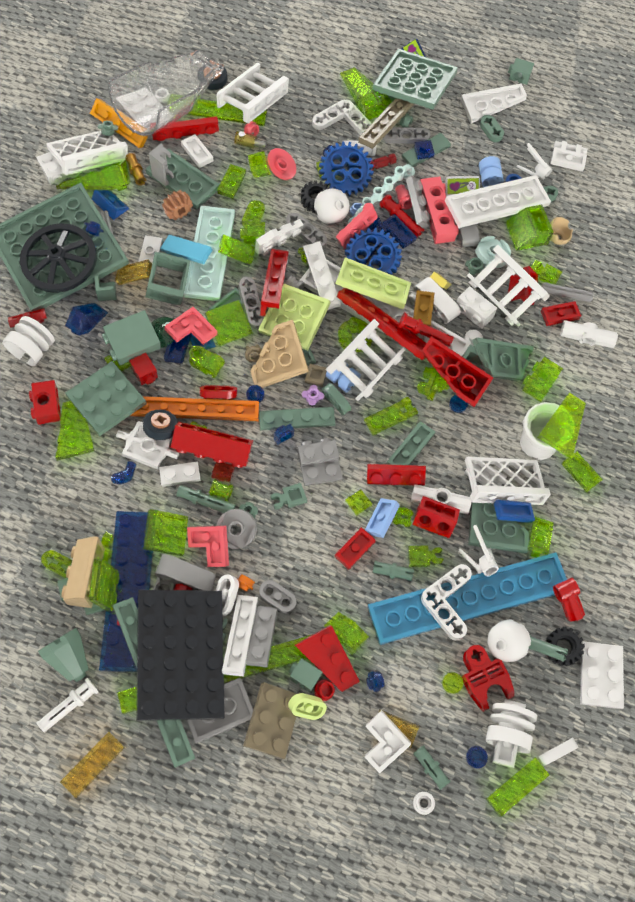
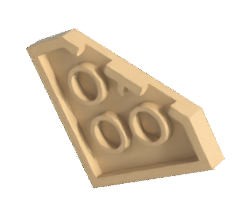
M293 320L274 327L269 341L265 343L259 354L260 357L256 365H253L250 371L257 390L309 372Z

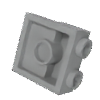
M324 438L319 441L320 443L312 444L311 441H305L301 443V446H298L297 452L304 486L343 479L336 440L331 441L330 438Z

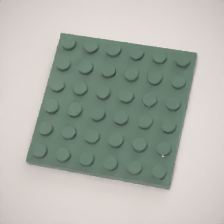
M81 183L0 223V257L31 312L46 308L95 282V276H99V279L130 264ZM65 223L83 229L93 240L97 251L96 265L88 279L74 289L59 293L45 292L30 284L20 266L21 250L27 239L39 229L52 224ZM62 232L53 233L47 237L55 245ZM69 233L63 247L82 240V238ZM41 239L34 245L32 250H48V246ZM88 245L67 252L89 258ZM29 257V271L45 257ZM66 260V264L75 277L86 266V264ZM51 262L34 277L47 283ZM57 266L54 284L70 281L62 266Z

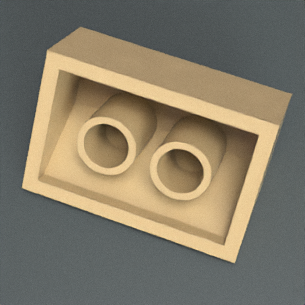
M93 536L79 539L76 546L72 548L71 558L73 560L71 566H68L66 573L68 581L67 585H64L62 589V598L67 605L92 608L105 551L98 537Z

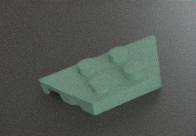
M483 338L472 340L487 374L493 378L519 381L523 379L525 368L529 363L528 356L530 352H533L534 346Z

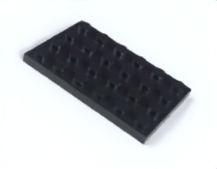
M138 590L136 721L224 719L222 591Z

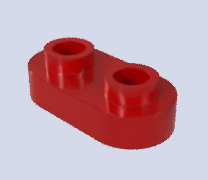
M205 385L200 387V396L204 397V399L222 398V400H234L237 397V387Z

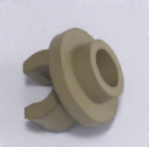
M258 344L251 347L246 346L245 358L251 363L258 361L259 354L262 351Z

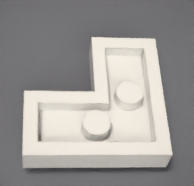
M382 710L365 726L379 741L365 754V758L379 773L411 745V741Z

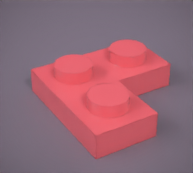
M194 307L165 326V331L176 342L192 333L204 345L217 335V330Z
M226 525L187 527L188 547H206L207 567L229 566Z

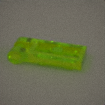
M405 397L400 402L364 418V422L374 436L417 415L419 412L416 407L412 406L411 399ZM405 407L407 412L403 413L401 408Z

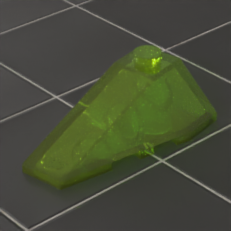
M126 160L108 165L101 169V171L94 170L83 177L78 176L57 184L56 188L69 189L81 183L85 190L117 189L121 191L127 189V185L131 181Z

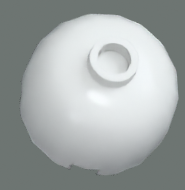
M333 188L320 192L314 203L318 219L326 224L341 222L346 218L350 207L347 196L341 190Z
M509 619L501 621L491 628L487 643L494 657L503 662H514L527 655L531 639L524 625Z

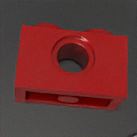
M55 380L31 383L32 391H29V397L34 406L31 408L32 419H36L38 425L61 421L58 387ZM48 401V403L41 405L42 402Z

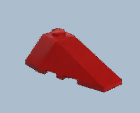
M432 336L421 351L455 394L475 407L493 380V377Z

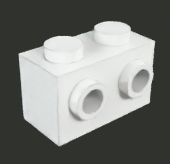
M470 286L458 297L456 302L461 313L481 329L493 319L497 310L496 306Z

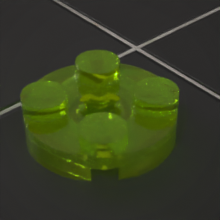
M352 317L342 323L338 329L340 346L345 349L354 340L352 333L360 334L368 323L356 317ZM366 338V344L370 347L373 341ZM355 349L356 352H363L361 349Z

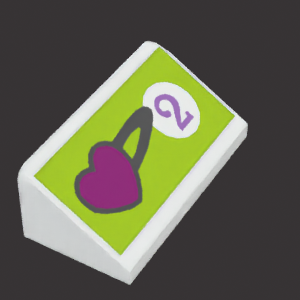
M479 176L446 177V196L480 189Z

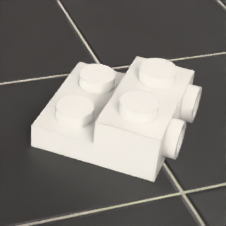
M51 152L36 157L50 185L54 183L59 184L67 178H75L82 173L81 171L65 175L62 172V166Z

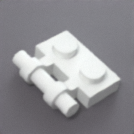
M555 141L550 164L583 172L588 148L582 147L579 144H567L566 141Z

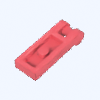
M366 203L363 206V211L354 217L336 236L339 244L344 249H346L347 243L350 244V238H354L355 233L360 235L361 230L365 231L377 219L378 214L372 203Z

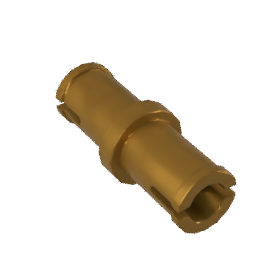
M134 153L127 154L125 160L129 165L130 174L133 175L137 185H144L146 178L142 172L141 164L138 163Z

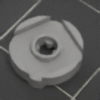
M232 509L220 516L216 525H226L228 548L231 549L244 548L249 545L257 533L256 520L249 512L243 509ZM239 524L242 529L241 532L233 533L234 529L232 526Z

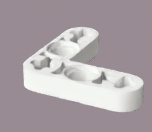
M341 100L316 114L312 119V126L317 130H322L345 118L360 135L372 123L350 100ZM330 113H334V114H336L337 116H336V117H330L329 114H330ZM356 116L359 118V120L354 121L351 118Z
M464 564L453 568L425 589L421 596V602L445 633L455 641L461 640L466 635L467 627L445 599L465 585L471 578V570ZM459 571H464L466 575L464 577H460L455 582L454 578L457 577ZM443 581L451 583L452 589L450 591L442 589L441 583ZM427 594L430 596L435 595L434 602L432 600L427 601ZM439 602H441L442 604H440V605L434 610L433 607L435 606V603L438 604ZM446 609L449 612V618H440L438 611ZM452 618H454V621L452 622V624H453L456 628H458V627L461 628L460 634H459V633L454 634V633L452 632V631L454 630V627L452 626L451 623L449 624V626L446 625L447 623H449V622L451 621Z

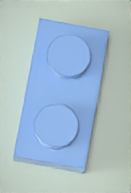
M381 498L365 531L371 536L384 538L400 506L399 503L395 500Z

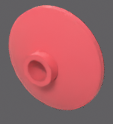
M280 148L272 149L269 152L267 162L272 173L282 180L292 179L296 174V164L292 156Z

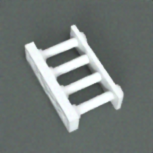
M256 63L217 92V107L221 108L226 103L237 107L243 111V121L249 124L288 93L289 78L283 76L279 80L274 81L260 74V64ZM259 80L270 87L265 89L254 82ZM248 87L260 94L255 97L244 91V89ZM239 95L250 102L244 104L234 99V97Z
M497 245L493 249L496 254L495 258L475 278L469 273L467 275L470 279L468 283L475 290L479 288L507 315L505 319L512 326L516 324L519 327L521 324L516 319L537 299L541 298L546 301L550 296L517 262ZM499 263H506L508 265L507 271L486 290L480 282ZM517 274L520 277L519 283L498 302L492 294L512 275ZM529 286L533 290L532 294L510 314L504 307L524 287L527 288Z
M375 319L325 369L330 374L335 370L341 371L361 391L355 398L357 401L363 396L367 398L374 391L372 387L393 364L397 365L402 360L401 354L405 351L402 348L395 353L376 334L375 328L379 323ZM366 338L374 341L391 358L387 364L366 344ZM356 348L358 350L361 349L381 369L377 375L356 355ZM346 359L351 360L371 379L367 386L346 366L344 362Z

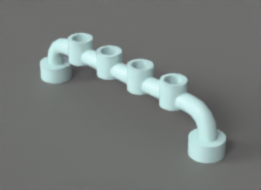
M409 164L403 167L397 166L392 177H385L382 187H375L371 197L363 198L362 206L349 219L348 224L363 211V206L366 203L374 204L376 201H381L383 194L386 191H391L397 181L410 176L414 177L415 169Z

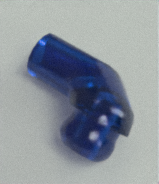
M128 461L124 471L114 473L111 476L112 483L121 485L130 482L137 464Z

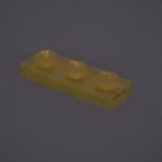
M108 732L60 783L77 798L125 747Z

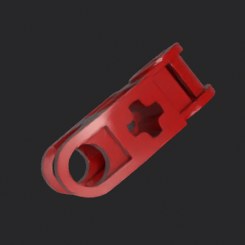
M473 645L469 647L463 654V661L469 673L464 674L460 678L470 697L480 710L484 712L489 709L487 691L492 685H500L507 699L513 698L515 695L513 684L502 660L496 659L491 662L486 650L482 646ZM472 655H478L479 658H478V659H472L471 656H472ZM480 677H483V678H481V679H479V680H477V681L471 683L472 681H474V680H476V679H478V678H480Z

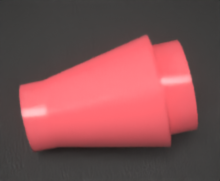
M398 185L395 189L398 203L402 205L404 210L412 208L409 191L404 185Z

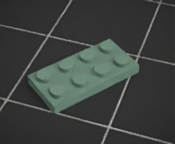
M167 149L171 153V158L166 155L167 166L173 173L174 178L166 175L169 181L166 188L172 192H177L178 190L186 192L192 201L193 207L198 210L220 189V184L170 149ZM151 165L146 168V174L155 179L152 176Z

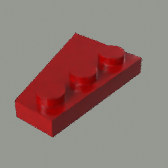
M332 625L294 644L341 692L360 682Z

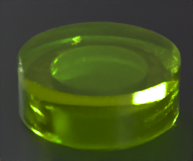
M450 672L443 677L442 687L447 693L456 694L463 688V679L459 674Z

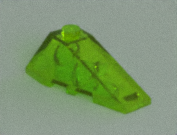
M355 67L340 73L359 110L368 120L379 117L392 103L388 95L374 91V83Z

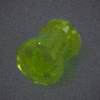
M214 479L209 495L225 498V501H229L234 485H226Z

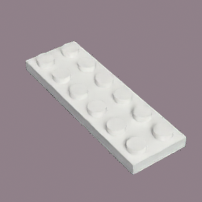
M537 175L446 196L445 203L458 228L546 207L550 205L551 200Z

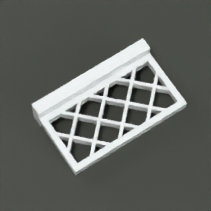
M101 131L46 143L47 149L60 163L62 172L65 175L125 161V157L128 154V145L125 142H120L115 135L108 136V139L103 138L105 135Z
M466 457L465 459L472 489L470 499L473 503H494L498 499L528 502L531 505H543L551 495L549 488L544 486L537 460ZM472 463L482 467L480 472L472 466ZM494 464L498 468H500V470L496 472L491 467H489V465ZM507 465H512V466H514L518 471H517L516 473H514V472H512L509 468H507L506 466H507ZM533 466L534 473H530L524 467ZM484 470L493 476L491 480L482 474ZM502 471L511 477L509 481L500 475ZM521 472L529 479L524 481L517 474ZM479 478L486 485H477L476 479ZM496 478L502 484H504V486H497L493 483V481ZM514 479L519 484H521L522 487H515L510 482ZM530 480L536 483L538 488H533L529 485Z

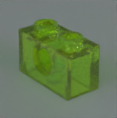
M544 357L541 362L537 361L533 366V374H528L522 384L525 386L522 391L542 402L563 368Z

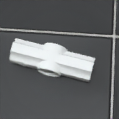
M564 320L560 332L562 337L579 340L580 344L586 343L589 346L596 344L614 348L618 339L617 332L600 329L595 323L591 322L578 324Z
M414 485L411 502L420 503L423 496L440 502L437 497H443L445 502L441 503L460 509L459 513L467 515L469 513L471 499L468 496L451 493L446 488L434 489L421 485Z

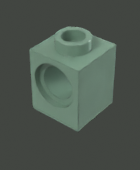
M516 58L514 64H510L508 70L510 74L509 80L527 85L534 63Z
M302 658L299 663L295 661L289 670V673H291L290 680L296 684L299 683L300 687L309 693L312 692L323 673Z

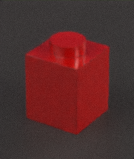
M146 352L129 360L131 369L141 386L151 384L158 378L157 370Z

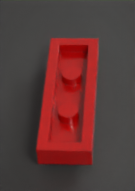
M367 464V484L425 486L426 466Z

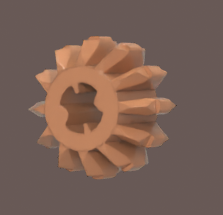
M181 190L173 191L171 195L168 194V197L163 199L164 203L162 204L165 214L174 220L187 216V213L191 212L193 206L189 195Z

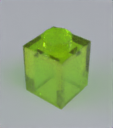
M264 151L248 155L250 170L255 178L271 175L267 155Z
M244 221V228H240V239H243L244 245H255L256 239L265 234V222Z

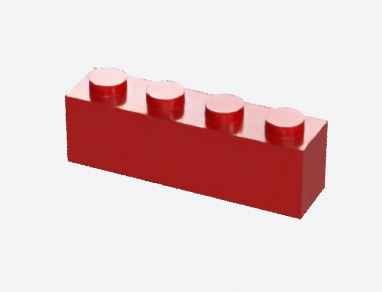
M178 422L175 425L171 448L179 453L189 452L198 458L209 457L213 458L215 462L224 463L225 461L232 463L231 465L234 467L242 468L248 464L254 440Z

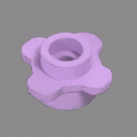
M311 385L310 389L302 392V397L306 398V401L311 406H314L319 400L324 398V393L320 392L316 385Z

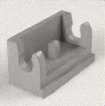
M161 143L149 153L152 176L166 187L169 184L166 175H169L171 178H174V175L168 169L166 155L171 158V153Z

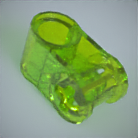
M193 346L189 350L190 365L205 375L209 374L212 376L211 378H216L224 366L225 360L218 354L212 353L201 346Z

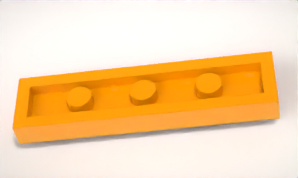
M96 98L90 114L101 122H113L114 125L118 126V130H115V132L138 148H142L149 133L103 100Z

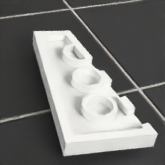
M521 83L463 94L460 100L470 124L481 120L484 115H493L525 101L527 94Z

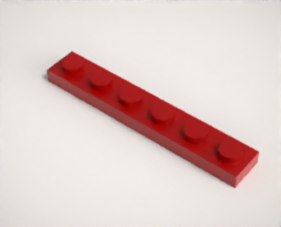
M347 288L338 292L337 298L354 309L357 314L370 322L375 319L379 323L377 327L387 336L393 338L399 345L412 352L415 357L421 360L426 358L421 352L426 345L425 341L412 334L410 330L403 327L398 328L399 322L358 292Z

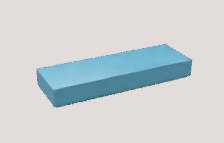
M168 235L160 248L167 254L183 257L200 264H205L213 251L210 246Z

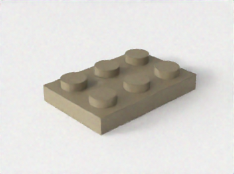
M264 682L261 683L243 747L285 759L297 717L291 712L288 704L296 693Z

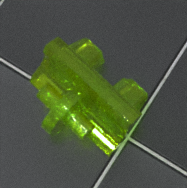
M425 367L423 377L428 379V383L420 381L417 390L418 393L426 395L428 400L433 401L436 392L441 393L442 390H448L450 386L434 367Z

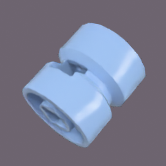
M489 156L479 162L483 187L504 182L501 163L498 157Z
M353 367L349 368L358 378H360L361 374L358 371H356ZM335 370L332 374L328 371L326 372V377L333 383L338 382V387L345 393L349 392L350 387L354 386L341 371Z

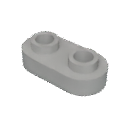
M272 580L264 581L260 585L259 594L261 599L285 614L291 613L295 609L296 598L291 592ZM272 589L273 594L267 595L266 590ZM288 600L290 605L285 607L282 605V602Z

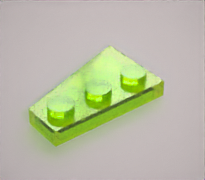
M569 392L537 438L569 459H572L586 403Z
M71 401L63 402L60 432L57 440L58 447L55 455L56 461L95 451L88 422Z

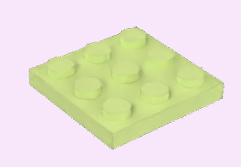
M283 283L279 309L269 307L258 331L271 337L272 330L276 325L293 320L302 349L308 351L331 302L328 299Z

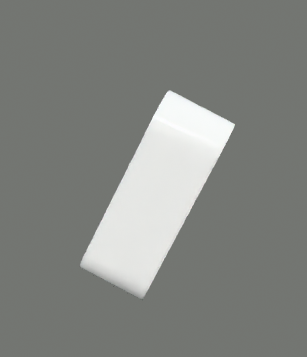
M427 277L413 287L414 292H417V290L435 292L432 312L438 318H441L444 324H448L461 314V310L456 302L432 278Z

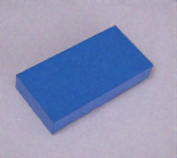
M498 499L494 502L497 520L532 523L535 520L531 503Z

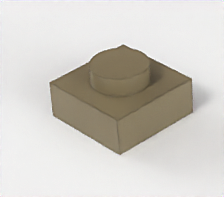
M309 364V372L306 374L305 383L323 387L327 372L325 370L326 367Z

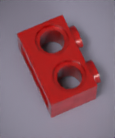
M423 496L416 510L412 525L450 538L457 524L460 509Z

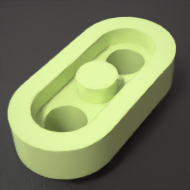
M304 693L294 695L288 704L289 709L295 716L311 720L321 718L327 709L326 704L321 698Z

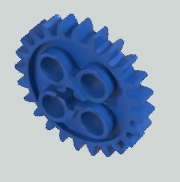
M342 141L341 146L336 143L335 149L330 146L329 152L325 150V157L322 156V163H319V168H322L319 170V174L322 175L320 180L325 181L331 189L341 190L350 197L351 192L357 195L358 190L363 192V187H368V182L372 180L370 176H373L374 173L371 170L374 165L369 164L372 158H367L368 152L363 153L364 147L357 149V143L353 147L351 142L346 146L345 142ZM350 158H355L358 162L353 163L350 161ZM333 160H339L341 163L335 164ZM357 174L360 178L354 179L352 175ZM341 176L343 180L338 181L335 179V177Z
M368 228L367 233L361 230L360 235L355 233L354 238H350V244L347 243L345 255L346 258L364 265L369 261L370 256H373L367 266L377 265L379 266L377 270L393 275V273L397 272V267L400 266L399 261L402 258L400 255L402 250L397 249L399 243H394L395 237L389 238L390 233L384 235L383 229L378 233L377 228L374 229V232H371L370 228ZM367 243H373L374 246H370ZM382 252H387L389 255L385 256ZM362 255L365 258L359 259L357 256Z

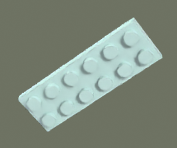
M209 206L200 207L194 242L210 246L213 251L205 264L190 261L184 291L185 298L209 301L220 300L235 218L234 209Z

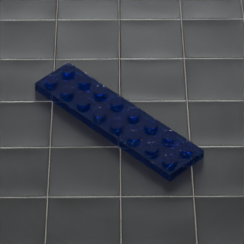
M116 512L99 671L137 672L121 627L117 625L118 619L113 605L133 597L136 607H138V590H150L157 513Z

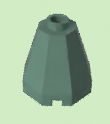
M77 628L38 650L42 659L69 682L73 679L75 682H78L87 676L85 672L89 670L81 634Z

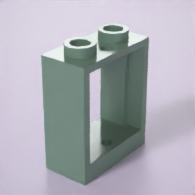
M155 252L145 297L181 305L190 260L171 256L163 252ZM156 266L183 272L179 290L153 283Z

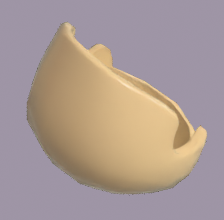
M556 217L550 222L547 228V235L554 244H567L572 239L573 229H569V221L563 217Z

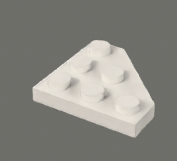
M296 220L293 226L290 223L281 226L280 231H277L276 228L256 239L255 252L258 256L269 254L276 245L278 247L282 246L290 236H293V238L298 236L304 226L301 220Z

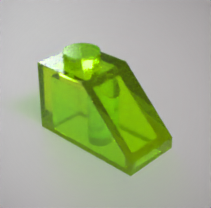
M340 612L335 614L324 625V627L332 625L340 643L351 655L355 654L369 638L353 620Z

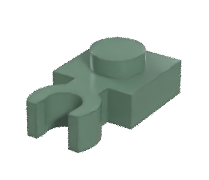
M301 483L282 488L283 494L274 493L271 495V500L278 499L280 501L274 504L275 510L282 508L284 504H287L288 508L307 503Z

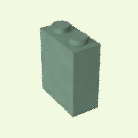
M145 310L103 326L104 333L101 334L106 345H110L112 349L109 351L113 361L117 360L119 366L145 352L149 354L161 349L160 341Z

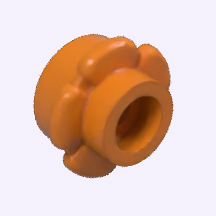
M241 574L238 578L239 588L245 592L249 589L253 590L255 582Z

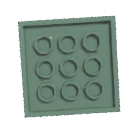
M398 49L374 82L373 90L425 108L434 109L456 75L458 67Z

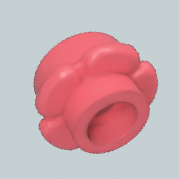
M251 121L245 125L244 131L246 136L254 138L259 133V126L255 122Z

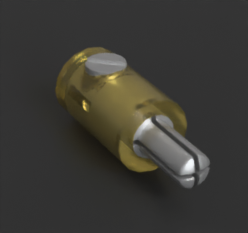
M239 131L235 134V144L253 149L255 146L263 148L267 146L266 142L257 140V136Z

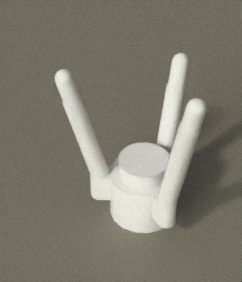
M528 143V151L539 163L534 169L536 173L520 165H517V168L532 176L537 175L538 179L542 178L544 180L545 176L550 175L552 168L544 162L531 144Z
M474 525L473 528L485 555L479 559L478 565L462 549H459V552L476 568L478 574L483 572L485 576H491L498 571L499 567L495 562L491 548L486 547L477 525Z

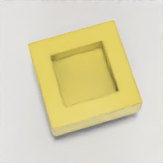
M433 272L430 276L441 288L447 290L451 286V283L436 272Z

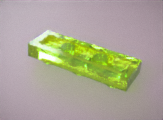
M534 757L490 794L486 800L498 816L502 817L545 780L549 773L537 758Z

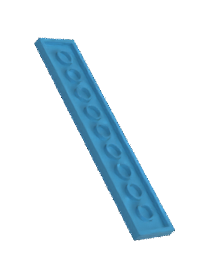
M555 552L501 567L491 576H485L483 573L472 575L465 585L445 600L462 621H467L555 596L553 586L567 580ZM449 582L441 584L442 589L445 591L452 589V585ZM425 589L368 604L367 607L379 645L441 628L421 602V596ZM427 594V601L432 600L434 602L435 595L430 596ZM439 602L438 604L435 603V606L433 607V609L435 610V609H436L440 604H442V603H441V602ZM446 609L438 611L440 618H449V612ZM452 618L451 621L446 625L449 626L450 623L452 624L454 618Z

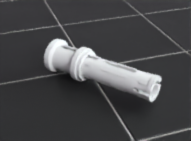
M87 677L81 686L76 690L72 689L70 691L69 697L41 720L37 721V725L44 733L47 732L49 728L64 718L75 707L83 706L89 697L94 693L98 694V689ZM65 707V709L62 712H60L56 717L50 720L55 714H57L60 710H62Z

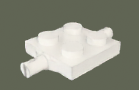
M138 421L130 433L118 430L116 434L117 438L126 440V446L122 452L123 457L152 468L159 469L162 460L166 456L176 460L179 457V452L170 449L173 437L167 440L152 439L143 431V422Z

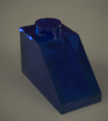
M96 303L74 306L65 326L71 329V332L75 335L88 334L108 312Z

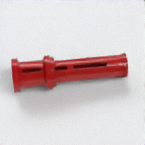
M390 194L381 200L379 206L385 208L391 217L398 219L416 238L423 234L424 229L417 225L402 210V205L397 204Z
M405 312L398 324V328L403 327L410 330L414 335L421 334L427 338L432 336L447 347H450L454 336L424 324L421 319H414Z

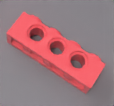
M440 176L420 179L423 186L422 194L427 202L425 205L426 210L430 215L429 222L434 243L440 244L455 241L456 236L459 234V228L455 225L454 218L445 203V184L442 183Z

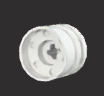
M23 316L19 323L15 325L16 331H10L2 343L19 360L27 353L31 357L27 364L36 366L43 356L42 351H47L55 339L50 331L38 321Z
M493 704L492 711L496 714H491L490 719L499 725L488 726L486 742L496 746L497 740L517 745L518 753H530L533 737L524 731L535 730L533 723L537 721V714L514 704Z

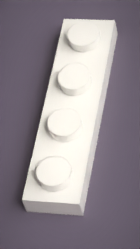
M320 241L303 246L318 296L330 300L331 304L328 310L340 307L341 303L339 298H337V291Z
M238 595L222 668L223 674L244 676L258 606V597Z

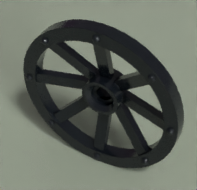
M65 223L48 225L36 231L27 239L20 254L21 270L29 283L42 291L52 293L69 291L81 285L91 275L97 261L96 247L88 233L75 225ZM62 232L57 244L53 245L47 236ZM69 233L82 238V240L63 247ZM41 239L48 246V250H32L34 245ZM85 245H88L89 258L67 253ZM29 257H45L29 271ZM66 260L86 264V266L75 277L66 264ZM51 262L47 283L36 279L34 275ZM61 265L70 281L54 284L57 266Z

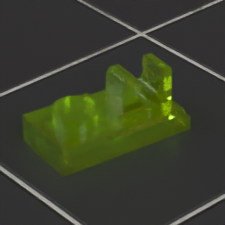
M535 516L531 526L528 549L532 550L530 556L537 558L541 553L549 554L554 522Z

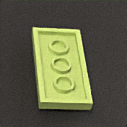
M346 257L335 283L343 288L353 290L400 309L405 307L411 286L409 281Z

